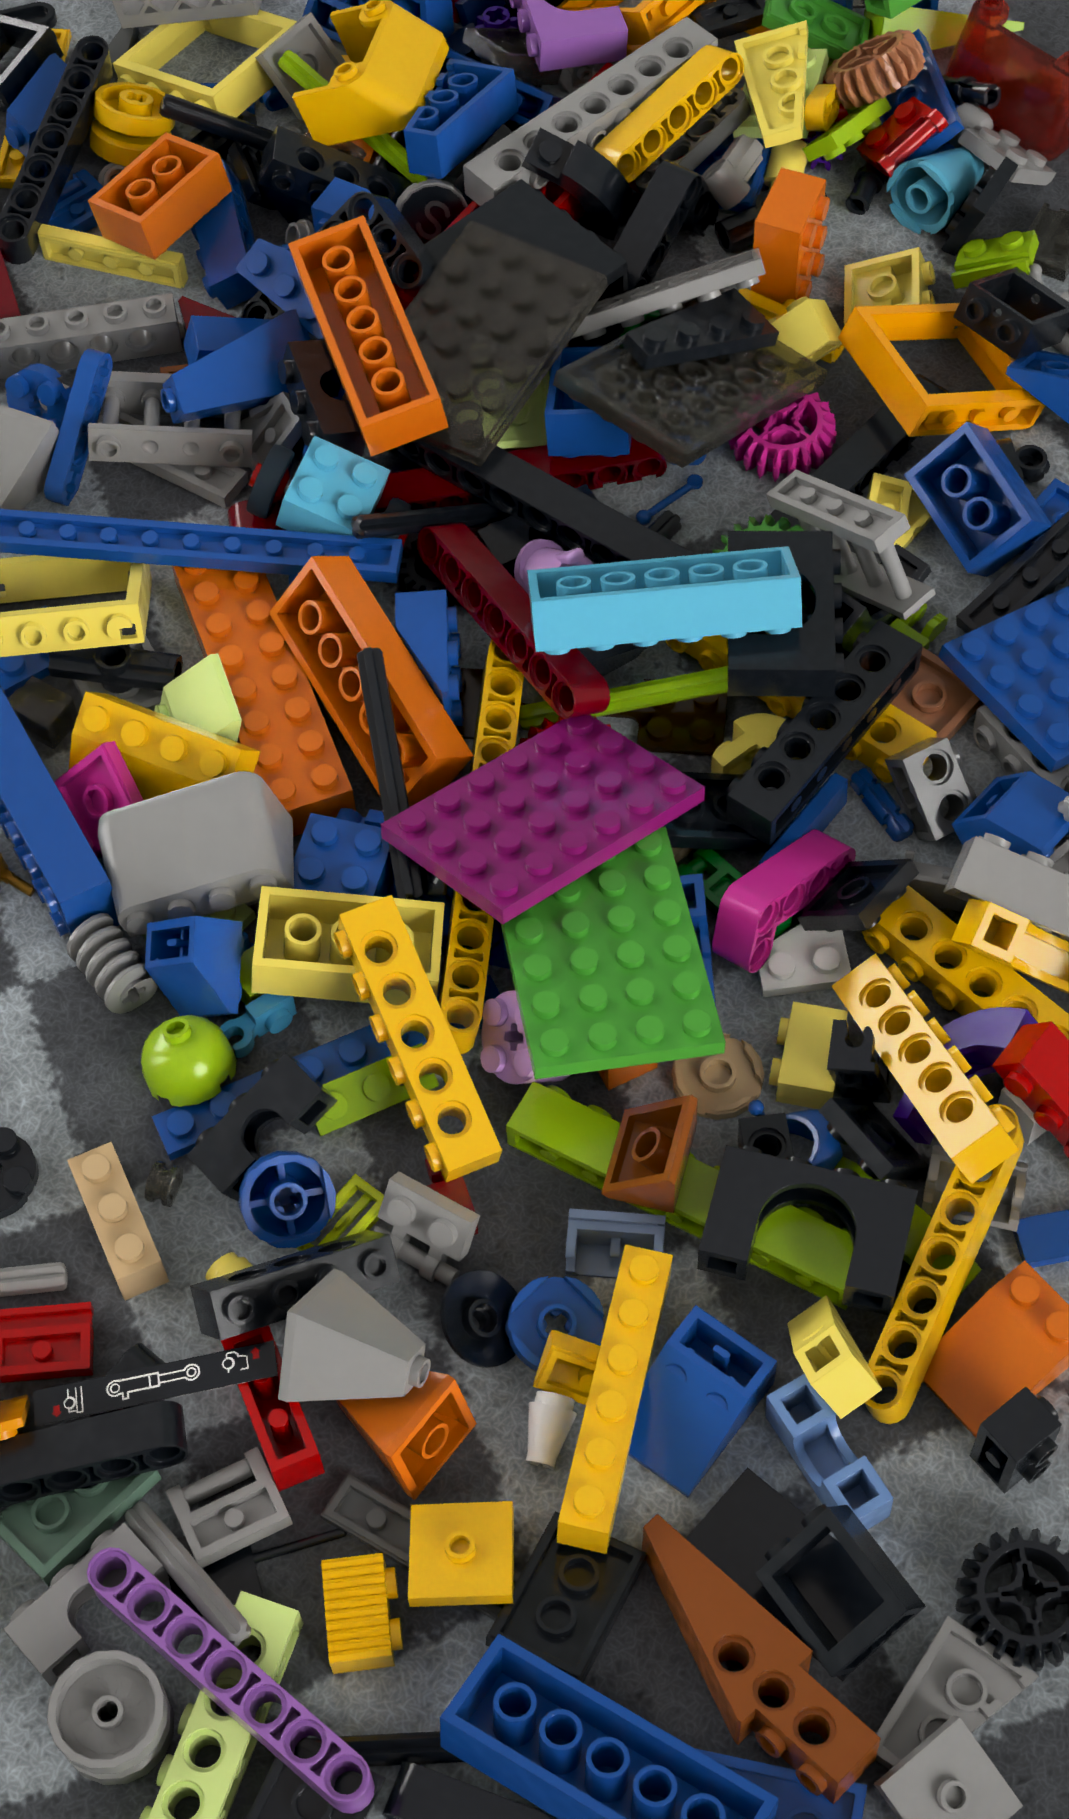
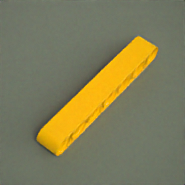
M996 1104L988 1105V1107L991 1109ZM999 1104L1016 1127L1010 1131L1009 1135L1020 1150L992 1169L993 1173L990 1178L982 1182H974L972 1185L955 1165L869 1360L868 1366L881 1388L894 1387L897 1389L895 1398L889 1403L879 1404L874 1402L875 1395L865 1402L872 1417L880 1423H898L909 1413L1022 1152L1024 1138L1018 1116L1013 1109L1006 1105ZM960 1212H971L974 1214L972 1220L965 1225L959 1226L951 1223L953 1217ZM941 1255H952L955 1257V1261L948 1268L935 1269L932 1267L935 1259ZM930 1298L936 1301V1305L928 1313L920 1314L913 1311V1307L921 1299ZM911 1342L917 1345L915 1352L908 1358L901 1359L893 1356L897 1346L902 1343Z

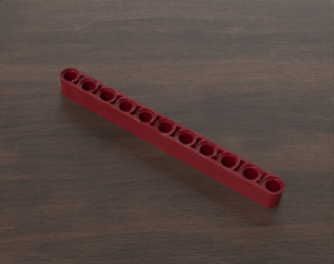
M649 427L634 428L632 430L630 455H619L616 457L590 455L575 458L548 456L547 445L509 452L574 488L587 484L590 490L603 488V484L616 482L619 485L641 481L642 477L656 475V478L661 477L667 469L658 434L653 428ZM417 468L389 474L374 513L385 512L393 497L412 505V510L486 502L425 468ZM283 498L276 503L267 519L259 518L246 510L248 500L235 503L229 508L227 513L229 526L285 530L275 525Z

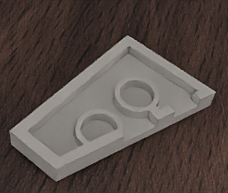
M947 1616L876 1733L881 1740L875 1760L890 1770L953 1715L960 1717L970 1732L973 1733L1036 1681L1039 1675L1024 1665L1020 1668L1013 1666V1658L1004 1653L1000 1660H997L993 1657L995 1646L989 1642L979 1646L975 1642L977 1634Z

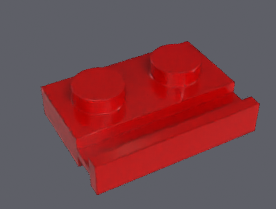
M91 1302L0 1309V1383L93 1375L94 1329L92 1324L94 1308Z

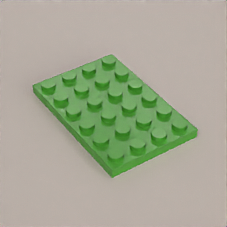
M666 826L654 831L505 924L501 923L535 1080L723 1054L725 1052L726 1042Z

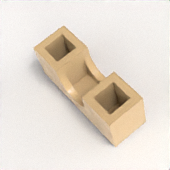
M112 1142L68 1159L67 1162L124 1300L126 1301L170 1282Z

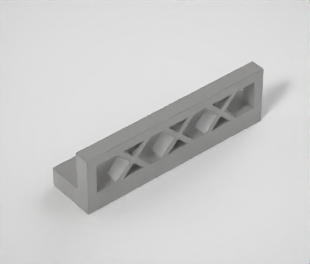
M112 0L122 29L257 15L262 0Z

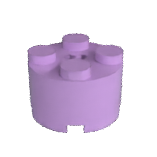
M515 990L503 992L496 998L488 999L484 1003L481 1032L483 1050L480 1060L486 1072L494 1073L499 1079L509 1084L557 1082L565 1080L570 1076L534 1079Z

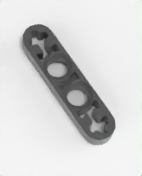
M738 88L731 89L635 179L641 196L645 192L658 166L664 160H669L693 171L747 119L751 113V106L743 90Z

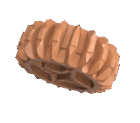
M888 31L884 35H877L873 39L865 40L862 44L854 46L850 51L843 53L839 59L834 60L831 66L827 68L824 80L826 84H836V96L845 109L860 108L864 104H872L878 99H884L885 96L895 93L897 89L906 86L910 80L915 79L924 67L925 59L922 54L924 52L920 42L917 41L911 31Z

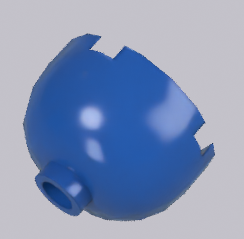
M275 1151L260 1157L246 1171L239 1188V1209L247 1228L260 1240L276 1248H298L314 1241L321 1234V1230L327 1225L329 1218L330 1220L332 1219L335 1212L336 1191L329 1174L314 1158L297 1151Z

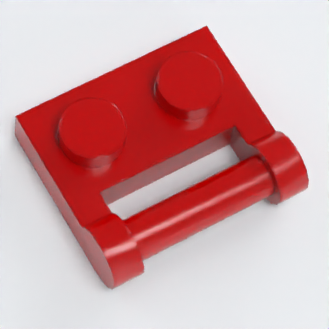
M912 96L908 101L900 104L895 109L894 114L880 127L872 130L856 150L865 161L869 162L888 178H891L893 171L935 132L940 134L949 124L936 108L931 109Z

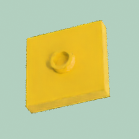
M513 1501L411 1505L408 1602L410 1607L513 1604Z

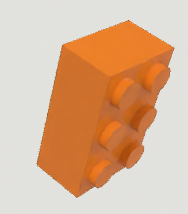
M165 132L88 200V203L104 238L155 260L166 252L185 232L190 230L205 214L217 206L232 191V187L219 153Z
M781 167L755 220L753 249L759 247L766 274L758 276L760 282L751 286L752 291L781 304L788 299L797 300L805 296L809 298L812 289V281L810 280L812 276H820L825 261V255L820 254V250L824 245L827 235V226H823L822 223L826 218L830 205V198L825 196L826 179Z

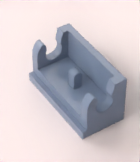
M569 1208L565 1275L617 1278L625 1244L664 1253L666 1215Z

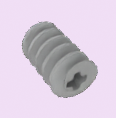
M100 913L88 918L74 930L67 943V954L76 962L78 969L86 975V980L95 987V992L104 1000L106 1007L112 1013L123 1014L134 1010L150 1000L158 986L150 978L149 973L145 969V964L141 963L142 957L140 954L132 951V944L127 938H123L121 929L118 926H113L114 920L107 913Z

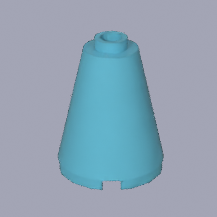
M962 146L902 163L893 171V175L891 178L889 177L887 183V192L891 190L893 201L889 204L892 214L901 225L917 234H921V229L930 234L939 232L949 224L983 176L984 162Z

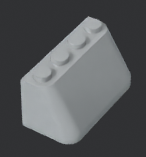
M239 771L108 811L99 819L98 840L106 873L112 886L111 894L120 926L130 937L147 934V923L189 916H205L259 900L261 886L294 889L293 818L264 779L255 773Z

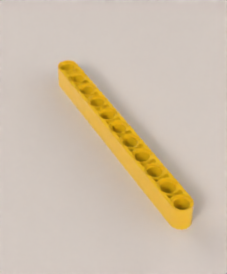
M493 640L489 644L483 669L472 749L474 756L471 759L470 772L511 750L516 745L524 676ZM454 890L438 1003L462 1055L473 1048L482 1019L494 918ZM468 908H474V909H477L478 911H472V910H469ZM462 945H467L473 947L474 949L469 950L462 947ZM456 984L467 985L470 989H463ZM451 1023L461 1024L465 1029L453 1027Z

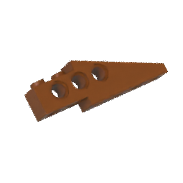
M656 1514L643 1527L642 1551L647 1553L646 1561L734 1742L739 1745L753 1731L757 1742L764 1751L774 1758L781 1756L796 1770L798 1780L809 1792L817 1796L822 1794L834 1805L875 1761L881 1738L808 1674L813 1650L659 1514ZM727 1660H734L742 1664L744 1669L736 1672L728 1671L722 1667L721 1663ZM768 1695L776 1696L782 1700L784 1705L778 1708L768 1707L761 1702L760 1698ZM808 1731L816 1732L822 1736L825 1742L818 1745L809 1744L801 1738L800 1734Z

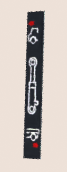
M274 1340L33 1391L35 1427L278 1376Z

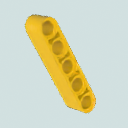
M713 45L702 47L595 146L594 150L609 160L623 174L628 183L632 182L738 84L744 73L745 65L743 58L738 53Z

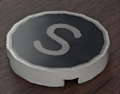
M436 178L426 179V181L408 186L396 203V207L423 244H426L442 233L468 206L462 193L450 182Z

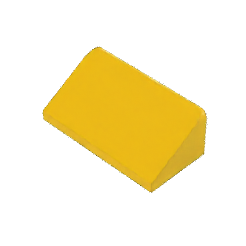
M551 1330L536 1372L533 1387L565 1395L574 1399L575 1402L586 1405L600 1346L557 1330Z

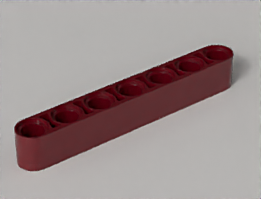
M454 523L430 526L420 530L417 546L423 562L561 718L569 719L601 713L607 709L610 702L608 684L578 648L571 649L568 653L562 655H549L544 651L536 652L529 594L465 524Z

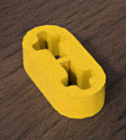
M817 84L807 97L804 111L807 131H828L836 120L840 101H838L836 96V84Z

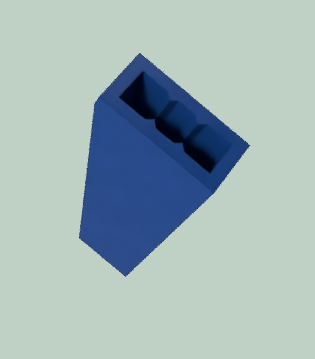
M292 309L284 312L172 374L162 385L163 389H161L160 396L163 409L166 413H170L173 424L254 408L258 405H266L271 398L281 392L289 393L286 384L280 382L278 363L279 360L284 358L287 342L305 341L297 310Z

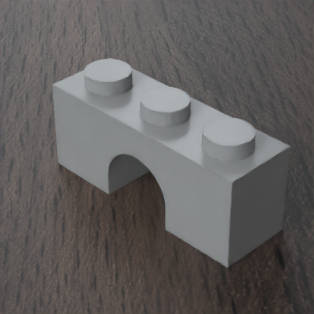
M122 1523L116 1530L109 1529L99 1535L92 1543L90 1553L76 1565L69 1564L62 1568L51 1580V1587L36 1600L30 1599L21 1604L12 1613L10 1623L3 1628L12 1642L50 1686L58 1680V1677L69 1666L90 1651L85 1640L76 1630V1617L80 1608L88 1600L97 1597L87 1577L88 1564L96 1553L109 1547L120 1548L132 1556L161 1583L165 1584L169 1581V1576L164 1566L125 1523ZM124 1569L112 1570L104 1578L103 1586L110 1588L118 1586L125 1579L127 1571Z

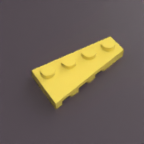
M807 20L734 40L736 53L740 54L744 60L743 77L765 149L803 138L809 34Z

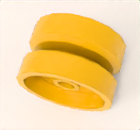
M112 82L100 86L95 91L93 112L96 119L91 124L90 148L103 159L127 167L165 132L172 134L170 131L175 126V120L164 117L159 113L160 103L166 93L157 88L131 82Z

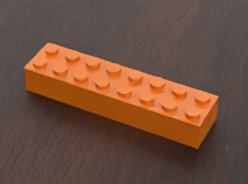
M172 566L177 588L204 658L210 654L218 653L242 719L237 742L261 751L254 773L264 779L293 818V837L303 834L310 813L336 818L341 808H349L356 811L353 789L307 675L269 614L277 601L266 573Z

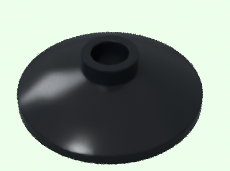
M487 1270L466 1272L450 1283L442 1298L440 1319L447 1342L461 1359L477 1367H496L508 1362L516 1355L510 1345L505 1327L510 1307L518 1294L512 1285L500 1275ZM473 1316L479 1322V1328L475 1326Z

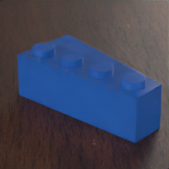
M450 58L446 64L447 72L440 73L436 79L437 88L435 91H428L425 96V106L417 108L404 129L409 173L423 175L428 179H442L446 177L451 170L484 143L502 124H505L518 112L514 69Z

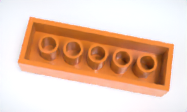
M364 215L288 243L299 278L370 456L378 455L449 428L441 398Z
M311 556L270 610L269 614L379 796L380 792L357 653L368 647L381 649L409 807L448 786L474 755L349 556Z

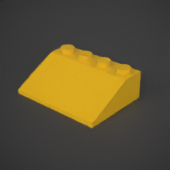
M85 691L72 731L69 769L101 744L115 741L143 800H147L234 772L247 771L254 773L261 751L113 695Z

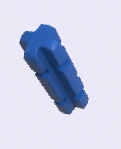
M863 767L859 771L854 772L851 775L850 786L858 796H864L862 799L863 803L882 826L887 825L885 831L895 842H900L911 836L914 824L905 813H899L901 807L883 784H876L878 778L872 770Z

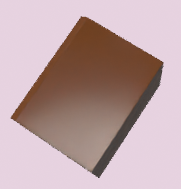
M691 1094L625 1109L601 1194L610 1199L674 1214L696 1132L698 1099Z

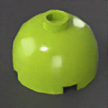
M185 1015L169 1019L151 1031L142 1049L141 1067L147 1086L154 1098L159 1100L158 1096H160L161 1098L168 1099L170 1105L182 1107L197 1105L218 1095L222 1091L220 1084L226 1080L228 1075L230 1080L235 1075L236 1058L226 1035L219 1026L205 1017Z

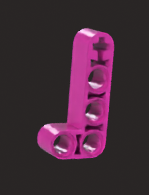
M814 829L734 881L725 891L719 905L712 941L713 952L750 973L759 971L771 953L776 927L806 907L848 862L855 861V849Z

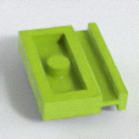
M1035 230L1026 232L1012 231L1002 237L988 240L974 239L963 244L954 265L956 272L951 274L955 289L968 287L972 281L1015 267L1029 275V265H1033L1039 245Z

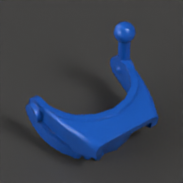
M752 1100L749 1103L748 1110L750 1114L754 1116L766 1115L764 1113V1104L760 1100ZM807 1109L787 1113L786 1119L789 1133L802 1136L814 1142L811 1156L807 1161L813 1166L833 1170L843 1157L840 1142L828 1131L827 1125L829 1122L819 1112L820 1109Z

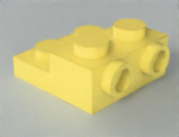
M919 247L844 265V325L855 306L935 304L933 293L931 290H928L929 285L935 284L934 268L931 261L925 262Z

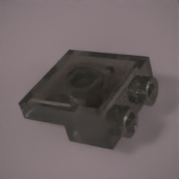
M465 28L462 42L472 48L477 57L489 60L496 66L514 69V74L522 79V81L540 89L543 85H558L562 69L540 72L535 57H529L526 45V32L521 33L519 28Z

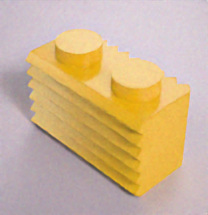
M383 1553L321 1560L328 1658L333 1674L395 1666L394 1651L403 1650L400 1618L391 1619L389 1599L399 1598L396 1568H386Z

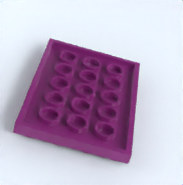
M585 715L561 720L381 823L382 839L497 921L505 924L702 803L705 799V786L595 717Z

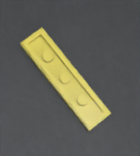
M41 224L37 232L42 254L46 260L176 288H184L188 280L183 253L166 250V252L154 260L103 236Z

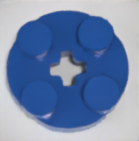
M39 363L30 364L7 378L5 382L8 407L53 421L59 431L72 388L70 386L65 389L63 384L57 379L62 375L52 367ZM41 404L47 406V410H44Z
M549 1276L537 1278L522 1288L510 1307L505 1327L510 1345L517 1357L535 1371L538 1369L549 1336L545 1330L548 1324L544 1320L547 1314L553 1318H557L560 1314L565 1316L567 1322L564 1325V1329L568 1335L599 1346L601 1345L605 1327L603 1306L593 1290L576 1278L567 1276L564 1278H548Z

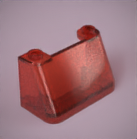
M976 0L969 12L944 75L955 78L972 76L977 82L997 84V87L1001 89L999 104L993 109L978 106L991 116L994 124L993 130L1000 132L1001 129H1005L1013 133L1020 139L1018 145L1026 151L1032 149L1042 154L1047 161H1052L1069 148V51L1056 59L1003 27L1002 25L1008 20L1010 9L1004 0Z

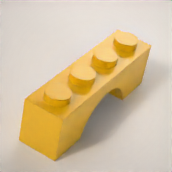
M968 899L951 941L1069 994L1068 941L1038 928L1029 919L990 901Z

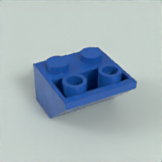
M1032 771L996 777L951 825L962 845L975 836L984 837L985 833H990L1011 843L1009 850L1019 855H1027L1028 851L1048 858L1054 853V847L1069 834V822L1065 821L1063 814L1058 812L1059 802L1063 801L1069 795V792Z
M189 916L147 923L145 969L180 1016L210 1017L238 1014L239 1002L242 997L240 967L241 957L244 952L242 921Z

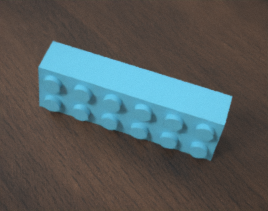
M789 546L527 570L536 652L544 651L549 655H562L568 653L571 649L586 647L594 651H605L612 649L615 645L629 643L639 647H649L656 645L661 640L677 639L684 643H692L701 640L704 636L715 635L735 639L745 636L747 632L765 631L769 634H784L789 632L791 628L802 627L801 576Z

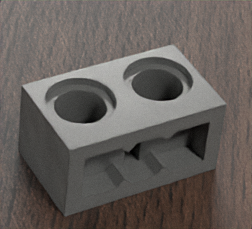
M927 738L884 759L907 816L914 824V833L919 840L937 841L953 833L955 830L951 824L977 796L973 788L965 782L959 767L961 765L960 754L956 747L949 742L948 738ZM927 757L932 761V772L928 777L923 772V763ZM946 797L949 809L946 816L942 817L939 806L941 800Z

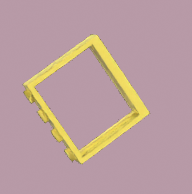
M259 10L257 15L159 25L112 63L118 77L117 82L144 84L157 88L166 94H171L237 118L274 86L255 57L297 21ZM205 31L259 48L213 88L159 71L162 66Z
M39 555L0 559V584L5 586V591H0V604L127 591L126 600L0 612V657L145 643L152 588L149 564ZM133 624H135L136 634L122 635L123 628H132Z

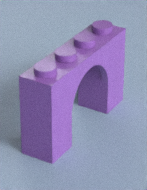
M509 0L511 8H517L520 32H526L529 57H535L540 72L615 62L626 57L628 28L619 6L569 11L554 7L545 0Z

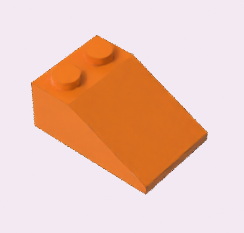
M1024 1260L990 1288L941 1337L923 1382L976 1437L980 1424L1025 1386L1036 1395L1069 1367V1304Z

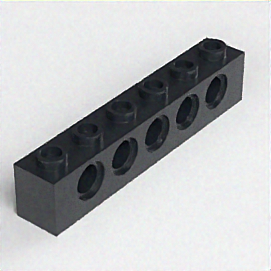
M880 620L868 633L865 631L860 633L853 643L851 653L844 660L843 679H835L834 697H806L801 711L794 719L788 717L782 723L775 741L769 748L764 746L756 753L752 760L751 768L743 778L737 776L730 783L725 793V799L727 800L726 820L770 846L919 671L923 645ZM793 757H797V758H801V759H800V760H796V759H792V758H793ZM766 787H774L777 789L770 790L766 789Z

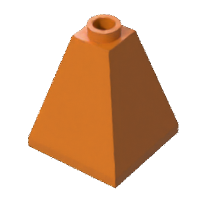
M429 1371L425 1384L421 1388L413 1387L404 1397L336 1400L339 1407L400 1487L414 1501L477 1424L456 1380L444 1373Z

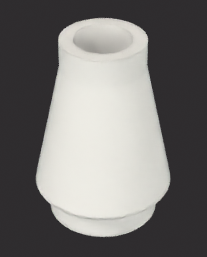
M548 1391L536 1392L535 1401L529 1402L526 1463L536 1466L542 1464L543 1467L549 1469L555 1468L557 1457L577 1416V1413L573 1411L574 1399Z

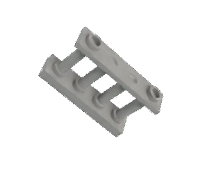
M111 372L100 412L103 413V423H88L89 461L252 468V430L240 429V419L248 418L250 416L249 410L253 408L206 417L224 418V429L200 428V419L184 422V427L159 426L160 415L171 416L170 413H166L163 409L160 392L163 389L162 385L172 374ZM120 412L144 415L143 425L119 424Z
M799 470L793 471L766 494L771 508L797 518L804 531H821L820 529L832 531L833 549H841L840 575H833L834 583H842L843 592L904 620L917 612L922 605L936 594L933 587L906 576L894 546L895 541L910 529L905 514ZM847 541L852 543L855 553L851 552ZM874 552L879 554L883 565L878 564Z

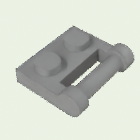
M258 1447L244 1452L245 1458L181 1488L177 1484L165 1490L193 1556L202 1568L293 1524ZM254 1476L255 1482L191 1512L190 1506Z

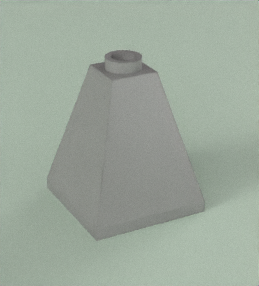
M1 404L0 509L22 510L44 490L59 429L53 421Z
M333 1269L287 1311L278 1399L285 1402L404 1397L413 1387L421 1388L427 1380L431 1361L424 1357L426 1344L343 1271Z

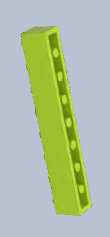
M532 1082L506 1124L507 1144L602 1190L621 1123L612 1119L607 1111L598 1106L589 1105L587 1107L572 1100L568 1093L557 1086L548 1085L546 1087L537 1082ZM690 1152L674 1214L640 1205H631L649 1214L666 1215L665 1222L701 1239L720 1166L711 1167L697 1160ZM788 1205L768 1216L758 1230L750 1263L820 1298L827 1295L834 1305L844 1310L848 1308V1306L842 1305L845 1283L853 1253L852 1240L847 1228L840 1229L825 1222L819 1213L807 1207H799L798 1209Z

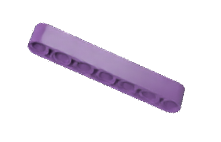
M109 1547L100 1550L92 1557L87 1568L88 1582L100 1601L335 1809L342 1813L353 1814L362 1811L369 1805L374 1796L375 1784L369 1766L361 1755L127 1552L120 1548ZM124 1569L127 1571L125 1579L118 1586L112 1588L103 1586L104 1578L112 1570ZM155 1601L165 1604L163 1612L156 1619L151 1621L140 1619L141 1611L147 1604ZM195 1634L203 1637L202 1645L196 1652L188 1655L178 1652L179 1644L186 1636ZM238 1668L242 1671L241 1679L234 1687L222 1689L216 1686L218 1676L225 1669ZM277 1702L282 1705L281 1713L273 1722L265 1724L255 1720L258 1708L264 1703ZM315 1736L322 1740L321 1748L315 1756L302 1759L294 1755L297 1743L304 1737ZM356 1771L362 1775V1783L354 1793L346 1795L334 1790L335 1782L342 1773Z

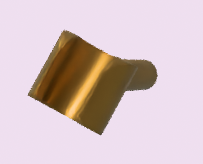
M0 853V881L6 884L9 883L31 897L35 892L33 885L9 870L6 861Z

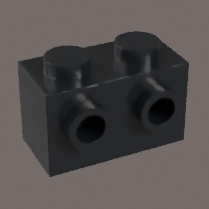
M1025 1386L980 1424L970 1457L1004 1494L1023 1478L1029 1484L1032 1483L1051 1465L1048 1458L1058 1448L1055 1440L1062 1426L1058 1421L1057 1411L1047 1399L1040 1395L1036 1397Z

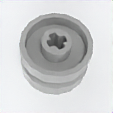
M121 1650L96 1651L76 1660L58 1677L48 1699L47 1724L54 1744L83 1777L102 1785L128 1784L147 1775L165 1757L174 1736L175 1713L168 1694L156 1673L141 1658ZM109 1714L115 1717L112 1721L104 1722Z

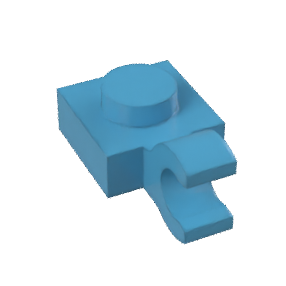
M263 994L245 1006V1014L236 1019L226 1021L220 1028L227 1039L234 1035L243 1036L241 1041L232 1046L236 1058H242L252 1051L256 1036L260 1038L269 1031L272 1034L279 1033L288 1027L293 1016L297 1014L294 997Z

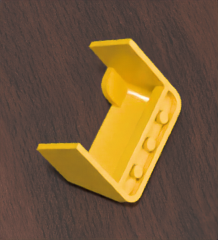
M369 0L363 5L331 12L330 18L350 61L342 63L334 70V75L327 86L295 92L292 96L312 139L329 146L404 130L417 108L425 106V96L429 90H433L448 54L449 46L443 33L391 0Z

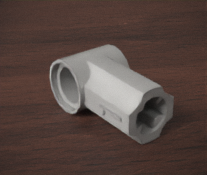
M744 134L735 138L723 157L713 163L702 174L714 199L723 210L731 209L737 205L750 190L747 182L763 160L762 150L764 147L757 138H750Z

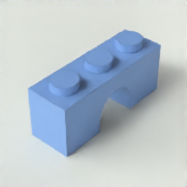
M805 1374L766 1396L765 1417L822 1504H826L827 1507L848 1505L867 1530L890 1517L893 1496L867 1457L864 1455L858 1459L851 1451L838 1428L836 1413L810 1385Z

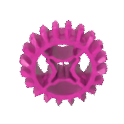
M772 382L769 390H764L757 386L754 395L744 393L741 403L735 404L731 419L728 422V443L730 449L734 450L733 454L736 461H743L746 471L757 466L759 479L767 471L772 472L775 482L780 477V473H787V476H789L793 471L799 470L809 475L811 467L818 469L824 463V459L827 460L830 457L833 444L836 443V420L834 414L830 413L829 402H820L821 399L818 392L808 395L805 385L798 390L792 389L789 382L784 388H778ZM807 425L812 431V434H807L804 431L805 427L803 426ZM754 426L760 429L759 436L752 430Z

